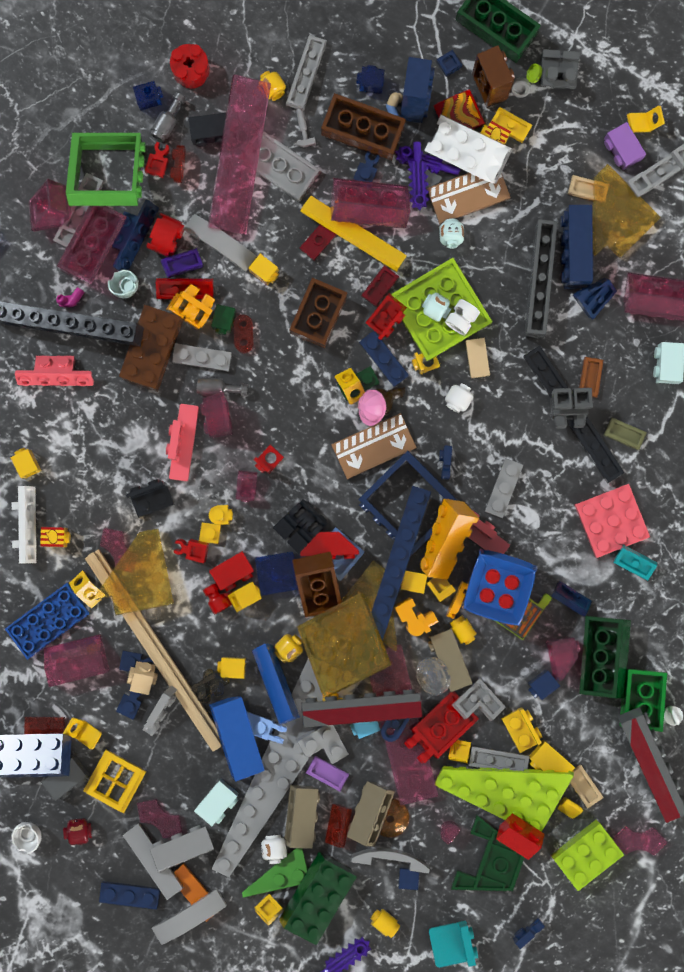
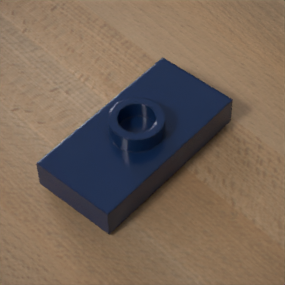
M561 581L556 584L552 593L553 598L583 617L588 613L592 603L590 599Z

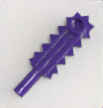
M413 142L414 161L409 163L410 168L408 169L412 173L408 177L412 180L409 186L413 188L409 194L413 197L409 201L412 203V208L417 207L420 211L422 207H427L426 202L430 200L425 196L429 193L425 189L429 184L424 181L429 176L424 173L428 168L426 167L427 163L421 159V142Z
M404 146L399 147V150L395 151L397 155L396 160L401 164H409L414 161V149ZM421 151V159L427 163L426 167L431 173L435 172L437 174L441 170L458 176L460 168L442 163L443 160L441 158L431 156L429 153L423 154Z
M363 936L360 939L355 938L354 944L348 943V949L342 947V953L336 952L335 958L329 956V960H325L326 968L321 972H342V969H349V964L355 966V960L361 961V956H367V952L372 950L369 946L370 941L364 940Z

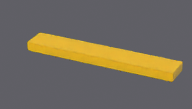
M310 196L301 208L300 212L396 272L407 257L401 251L313 196Z

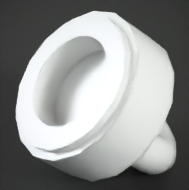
M676 706L666 707L664 721L669 725H679L683 720L681 709Z

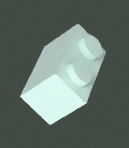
M661 342L654 351L657 366H654L653 376L656 378V383L680 384L683 382L684 343Z
M220 779L196 807L194 812L211 826L215 822L219 824L226 816L224 811L228 807L232 809L238 802L236 797L239 793L223 779Z

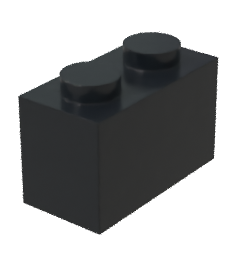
M226 113L188 117L193 145L203 147L208 145L207 143L224 144L226 141H230Z

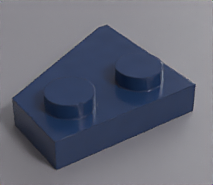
M604 277L574 293L572 296L589 318L594 319L615 295L617 290L611 281Z

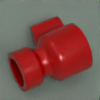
M216 583L203 590L205 596L209 597L208 605L214 615L232 605L228 595L233 593V591L220 594Z

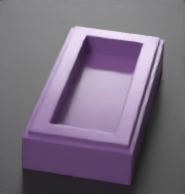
M316 755L306 771L308 775L339 792L349 776V773Z

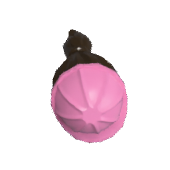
M394 387L388 391L379 388L367 390L359 398L358 403L362 422L368 426H374L390 412L393 400L404 396L405 387Z

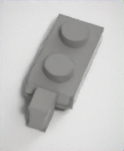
M170 686L162 694L146 721L147 723L143 731L150 734V736H153L160 728L159 721L161 722L167 714L165 709L167 706L170 707L176 699L174 694L177 689L173 686Z

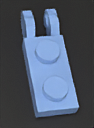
M246 711L254 736L283 744L284 739L272 735V731L274 728L280 732H286L287 727Z

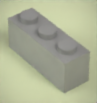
M198 825L189 829L190 833L183 835L181 832L171 836L172 840L164 843V840L152 844L153 848L150 849L158 873L214 850L206 826L201 828Z

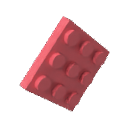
M629 484L575 504L595 558L619 550L623 545L629 546L650 537Z

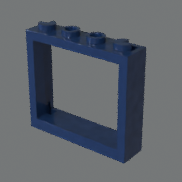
M409 451L358 499L361 502L359 506L366 513L370 511L374 515L372 519L379 526L383 524L388 529L386 533L393 540H395L398 530L367 499L406 460L444 499L458 501ZM432 528L414 544L412 554L431 537Z

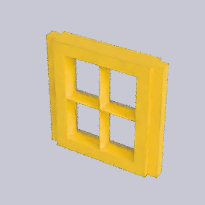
M106 749L83 791L110 807L125 813L147 771ZM111 761L121 765L115 778L105 774ZM124 768L134 772L127 785L118 781ZM103 777L112 782L106 795L96 790ZM115 784L125 789L118 802L109 797Z

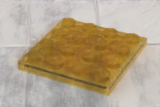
M359 593L297 626L323 698L332 696L392 665L363 593Z

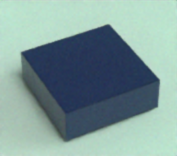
M453 50L436 59L445 77L462 68V64Z
M400 868L398 888L418 890L419 872L410 871L409 868Z

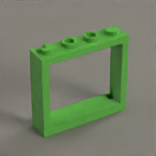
M72 133L66 185V197L69 206H138V200L142 198V187L140 186V183H143L141 167H144L142 152L146 150L145 142H142L141 133ZM82 150H135L132 191H78Z

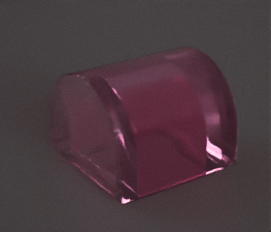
M446 821L442 823L439 831L442 840L449 845L461 830L453 821Z

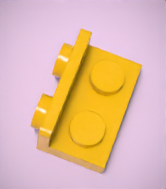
M521 707L501 718L519 753L537 744H542L540 740L542 735L537 727L534 728L531 724L533 718L528 710L525 711Z

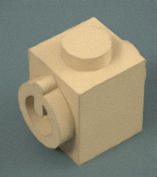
M136 661L135 667H130L127 684H131L130 691L149 695L151 685L156 684L158 676L157 673H154L156 665Z

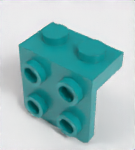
M466 920L429 929L431 946L437 967L440 968L467 962L468 967L476 966L475 959L478 958L476 946L472 947L471 939H474L472 927H468Z

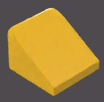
M563 797L557 807L559 811L572 819L583 812L581 806L567 797Z

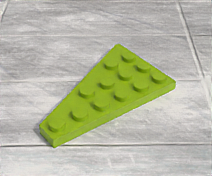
M443 766L434 785L504 820L513 813L542 832L574 777V772L541 771L536 769L517 771L510 770L509 768L480 767V769H466V767Z

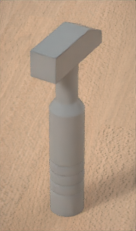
M296 109L299 128L303 136V140L297 141V145L303 148L316 145L315 137L309 139L307 137L304 111Z

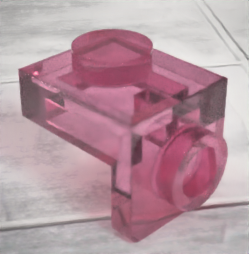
M238 471L235 499L242 502L255 500L258 472Z

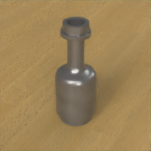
M176 92L173 95L174 101L167 112H160L151 128V136L161 142L168 139L177 123L174 115L180 104L185 103L186 98L180 93Z
M207 377L197 381V394H201V396L221 398L225 392L240 393L241 396H247L248 384L242 383L241 386L226 385L221 378Z

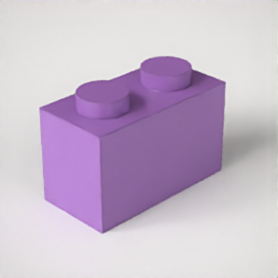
M627 122L608 132L604 138L606 148L609 151L611 150L616 165L621 167L622 170L641 161L646 155Z

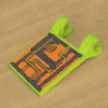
M545 593L538 604L529 598L520 626L496 622L523 640L552 597Z

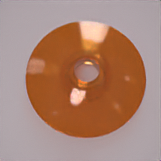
M392 799L380 835L396 837L406 830L409 824V812L401 801ZM388 816L394 817L392 822H388L386 819Z

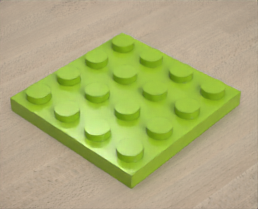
M454 258L449 259L391 294L407 307L403 312L406 316L402 322L427 362L492 323V320ZM439 293L449 299L450 313L455 312L454 307L460 299L469 302L480 311L476 320L470 322L471 328L465 336L447 326L445 323L446 319L443 317L440 321H435L423 313L424 308L422 305L429 294Z

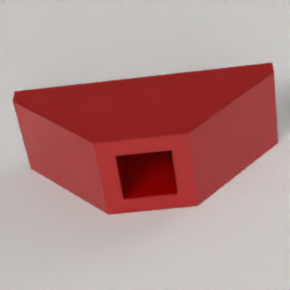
M319 532L300 552V556L307 557L331 551L332 559H336V555H343L344 559H355V555H359V550L340 532Z

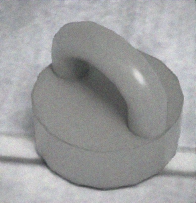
M516 78L513 81L511 92L516 97H525L529 94L531 84L526 78Z

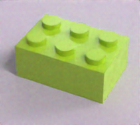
M595 820L550 856L576 890L579 891L623 857L624 854L603 826Z

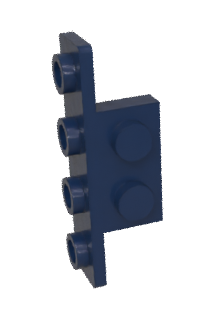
M145 200L138 216L124 211L108 243V246L120 251L113 264V268L118 271L129 270L159 210V207L151 201Z

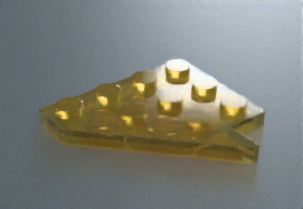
M607 164L593 178V254L596 256L607 245L621 258L661 217L641 197L637 198L629 185Z

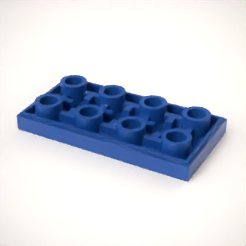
M66 583L6 627L5 630L25 658L29 660L91 613L74 593L69 583Z

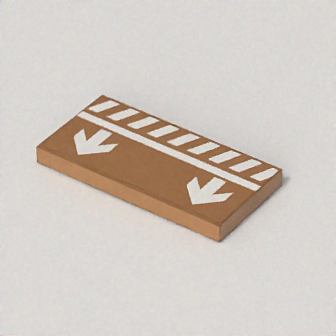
M467 173L426 189L429 191L428 196L439 225L447 219H457L511 198L502 173L496 184Z
M401 413L331 444L347 480L417 448Z

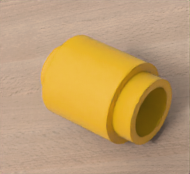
M463 615L450 622L451 629L460 644L465 643L467 645L475 640L474 636L477 633Z
M377 909L370 918L372 920L371 925L390 938L400 928V924L397 923L398 920L384 909L380 911Z

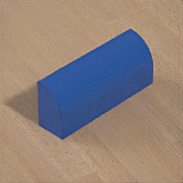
M263 644L252 650L279 725H283L300 718L279 660L274 653L273 645Z
M231 697L209 704L234 781L236 782L265 771L242 697Z

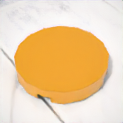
M461 582L448 608L447 617L455 618L465 599L464 593L469 584Z

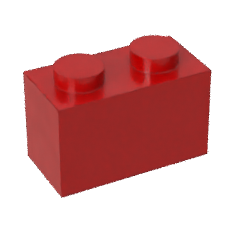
M244 551L209 570L220 591L225 589L228 592L236 587L235 583L242 579L245 582L252 578V573L255 570Z
M512 813L499 826L496 840L529 860L542 848L544 833Z

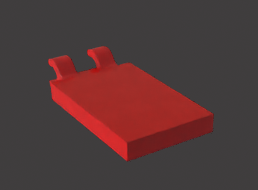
M455 691L449 692L410 729L414 734L404 744L408 749L413 748L417 743L422 746L425 751L417 757L421 764L426 763L432 756L438 759L479 720L474 713L467 719H464L452 706L459 698Z

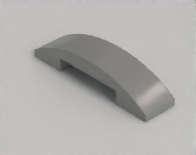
M684 144L644 172L642 171L627 181V184L637 198L684 168Z
M86 173L78 190L101 191L104 181ZM72 206L64 224L60 225L53 241L71 249L85 228L95 206Z
M195 214L184 228V231L228 258L230 262L245 272L257 257L231 236Z
M392 848L365 849L352 854L351 862L371 865L372 857L409 862L410 871L429 873L430 871L429 866L418 857Z
M215 889L174 916L168 917L152 927V930L160 944L163 945L206 921L225 908L227 904L218 889Z

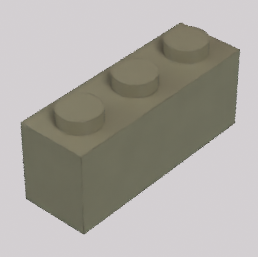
M450 628L429 636L430 641L427 643L431 653L435 652L437 659L434 662L438 671L442 670L444 675L441 678L444 688H449V691L453 692L471 685V678L452 629Z
M367 781L362 789L360 802L355 808L353 821L348 827L347 837L364 846L375 847L395 791L379 783Z
M290 785L285 830L286 845L290 848L312 849L313 843L316 840L314 828L318 820L316 809L320 801V794L318 789L313 786Z

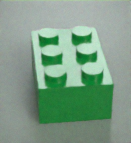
M627 668L625 698H621L620 715L640 707L642 713L646 712L651 721V724H648L649 729L663 732L667 673Z

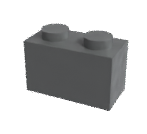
M74 756L70 759L69 776L47 777L41 783L55 801L59 798L64 800L72 793L70 791L71 788L75 785L79 788L87 781L85 777L89 775V772L79 759Z

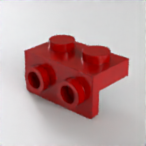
M389 293L366 321V324L380 335L378 337L379 340H382L384 336L388 338L394 331L392 326L395 322L399 324L406 316L403 312L407 307Z

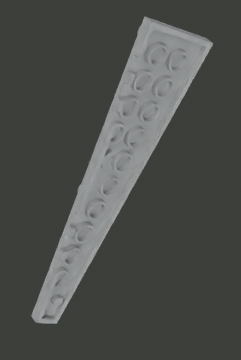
M309 655L292 692L300 718L283 724L282 726L287 727L286 732H280L275 729L273 735L284 739L283 744L270 740L262 758L265 771L254 775L212 870L230 877L290 788V785H292L310 756L308 758L304 756L296 739L318 726L303 727L301 702H305V698L317 697V701H322V695L327 696V692L339 693V697L345 699L344 695L353 694L362 679Z

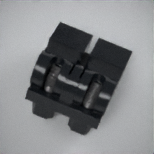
M303 499L273 529L284 540L292 535L287 543L300 554L328 523L323 515H319L313 509V505L309 501Z

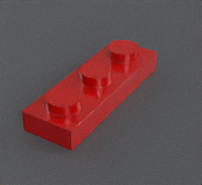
M156 278L155 281L156 299H173L176 293L180 294V292L185 291L190 284L199 289L195 299H202L205 294L214 298L213 279Z

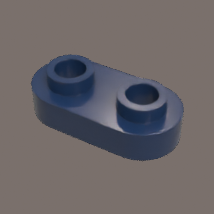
M410 718L385 720L381 727L382 737L388 742L396 741ZM393 728L394 733L391 735L388 734L387 729Z

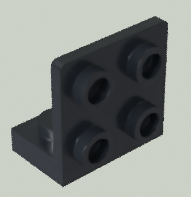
M159 479L148 482V486L144 488L140 486L134 487L129 490L130 493L126 494V497L132 500L138 518L175 505L167 483L159 481Z

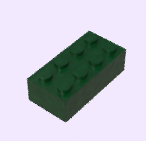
M465 0L457 11L455 20L492 47L499 46L500 50H503L506 56L515 63L518 62L537 36L541 27L538 22L506 0Z
M586 616L579 694L616 699L625 698L631 620Z
M318 852L279 918L283 928L317 945L357 878L352 869Z

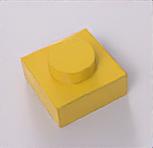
M202 522L199 541L219 544L221 525Z
M457 740L450 747L448 759L468 763L471 742Z

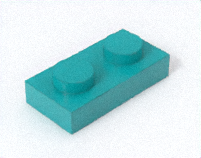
M625 545L622 546L614 559L615 564L647 581L658 565L656 561Z

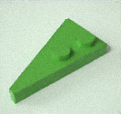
M295 848L286 858L281 859V863L272 866L242 892L243 897L299 885L308 871L303 848Z

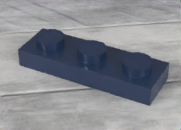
M373 331L363 338L359 344L390 384L395 387L406 379L409 374L384 342L378 339L377 333Z
M102 881L99 903L158 909L160 889Z

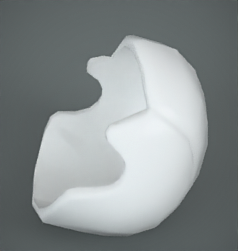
M29 822L18 824L11 835L12 843L16 846L17 850L26 851L27 854L35 851L41 842L39 827Z

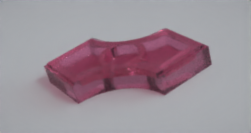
M104 528L100 547L107 549L112 554L115 562L114 569L134 573L138 554L131 552L126 547L124 532Z
M157 799L137 803L140 823H150L157 827L162 838H168L182 832L180 815L165 812L158 804Z
M625 826L612 839L626 855L635 850H644L655 856L667 844V841L654 828H650L645 832H634Z

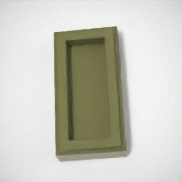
M611 417L603 435L631 448L640 450L647 432Z

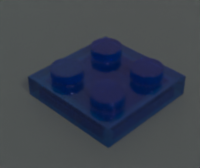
M293 551L255 558L261 596L299 590L292 561L294 560Z

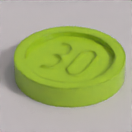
M532 64L527 71V80L531 83H536L541 78L542 67L539 64Z

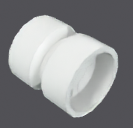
M460 299L454 307L455 312L450 313L445 323L457 333L465 336L471 328L470 322L476 320L480 311L469 302Z

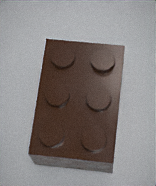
M499 46L477 54L472 71V77L486 108L507 100L515 79L513 70L508 68L506 64V54L503 50H500Z
M312 278L289 329L290 334L325 349L348 293Z
M331 551L292 560L305 618L343 609Z

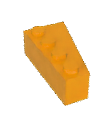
M443 499L442 505L439 506L436 523L433 524L432 535L427 542V550L420 564L421 570L427 577L448 579L457 562V553L463 551L465 547L463 541L466 537H470L472 533L470 528L479 519L465 502Z

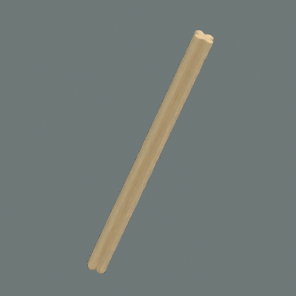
M100 549L89 554L85 558L86 562L169 687L173 686L177 689L175 696L212 752L217 750L222 744L214 721Z

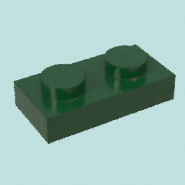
M371 366L356 374L364 391L380 384ZM337 384L347 402L348 400L339 384ZM353 390L350 393V397L358 396L360 390Z

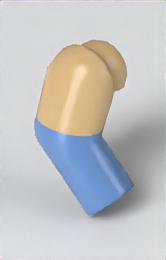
M394 92L390 95L386 104L388 113L399 116L397 106L403 99L401 93Z

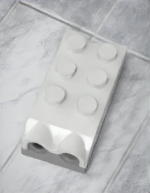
M440 115L437 122L439 127L432 142H428L425 151L477 177L496 184L513 148L455 120Z

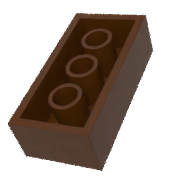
M334 93L321 127V135L392 161L403 133L406 119Z
M144 304L138 324L144 327L141 347L129 346L119 377L122 380L158 392L183 323L182 318Z

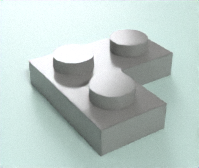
M480 678L452 704L464 719H467L479 708L490 721L494 720L506 708Z
M333 725L318 726L296 739L306 758L321 749L324 750L331 764L349 755Z

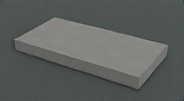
M260 128L238 157V161L298 202L302 200L321 173L320 169Z

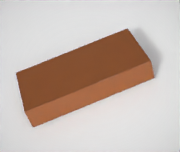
M584 357L579 388H592V397L597 398L604 360Z

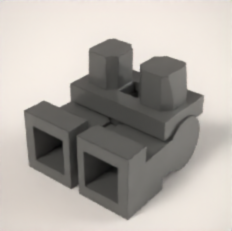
M543 49L541 54L542 75L540 87L576 89L580 52L563 51L560 56V50Z
M571 388L553 389L552 398L550 399L551 420H554L556 429L566 428L567 419H573L574 428H584L586 417L589 414L588 409L593 407L592 388H574L572 395Z

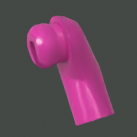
M77 287L72 295H58L56 302L63 308L74 307L85 292Z

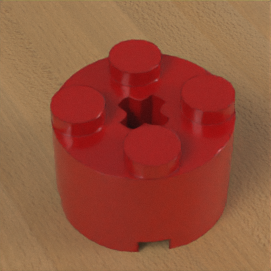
M184 44L172 51L170 67L176 82L189 89L202 86L210 74L207 55L203 49L197 44Z
M160 213V218H157L149 238H152L151 244L147 243V249L166 257L173 256L177 250L176 240L177 238L181 240L185 230L183 222Z

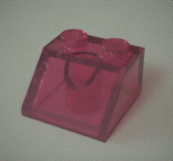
M47 179L29 200L32 231L61 227L66 220L70 219L72 211L66 197V185Z
M224 392L203 398V404H200L202 416H206L207 423H203L205 434H209L210 438L232 435L233 430L228 401Z
M570 636L546 640L552 675L558 681L565 678L578 658L577 652H580L578 640L575 641V638Z

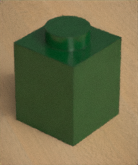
M216 304L211 324L215 333L226 335V333L232 332L236 309Z

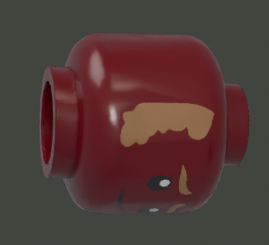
M85 818L69 820L67 827H63L64 839H68L70 845L86 844L89 838H92L91 822H87Z

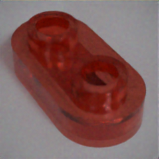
M177 145L176 149L173 148L172 160H175L174 167H171L170 178L174 179V183L183 182L186 155L185 145Z
M239 315L234 320V344L240 353H248L254 346L253 322L247 315ZM241 321L247 323L245 327L239 325ZM247 340V345L242 346L240 342Z

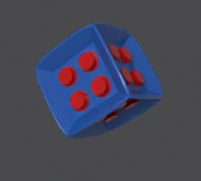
M480 549L462 608L488 619L520 626L532 592L535 572L538 570L537 565L495 551Z

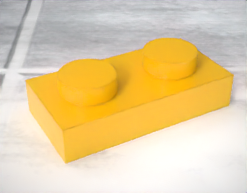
M501 107L498 108L492 119L496 124L511 131L510 137L523 143L532 127V124Z

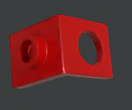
M269 445L258 458L255 457L253 460L257 463L255 467L261 473L266 471L270 474L284 457L274 447ZM270 452L276 455V461L271 464L265 460L266 454Z

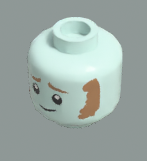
M452 218L445 220L440 225V242L443 245L453 249L463 243L464 226L461 222Z
M439 293L429 294L422 305L424 308L423 313L435 321H440L442 317L446 319L451 311L449 308L450 301Z

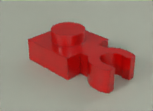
M156 142L154 147L156 154L150 153L145 173L164 178L169 162L168 158L164 157L168 155L170 148L169 145H166L165 149L160 151V143Z
M183 539L175 541L176 544H180L182 549L176 548L174 550L175 554L181 555L186 553V559L200 563L206 562L209 543L190 539L188 544Z

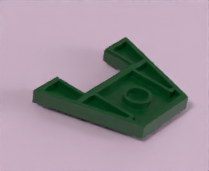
M476 814L470 834L487 839L488 841L476 876L457 870L451 890L513 891L524 857L496 840L498 831Z

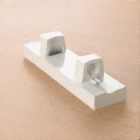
M18 486V502H12V510H18L19 540L12 541V548H19V563H37L35 487Z

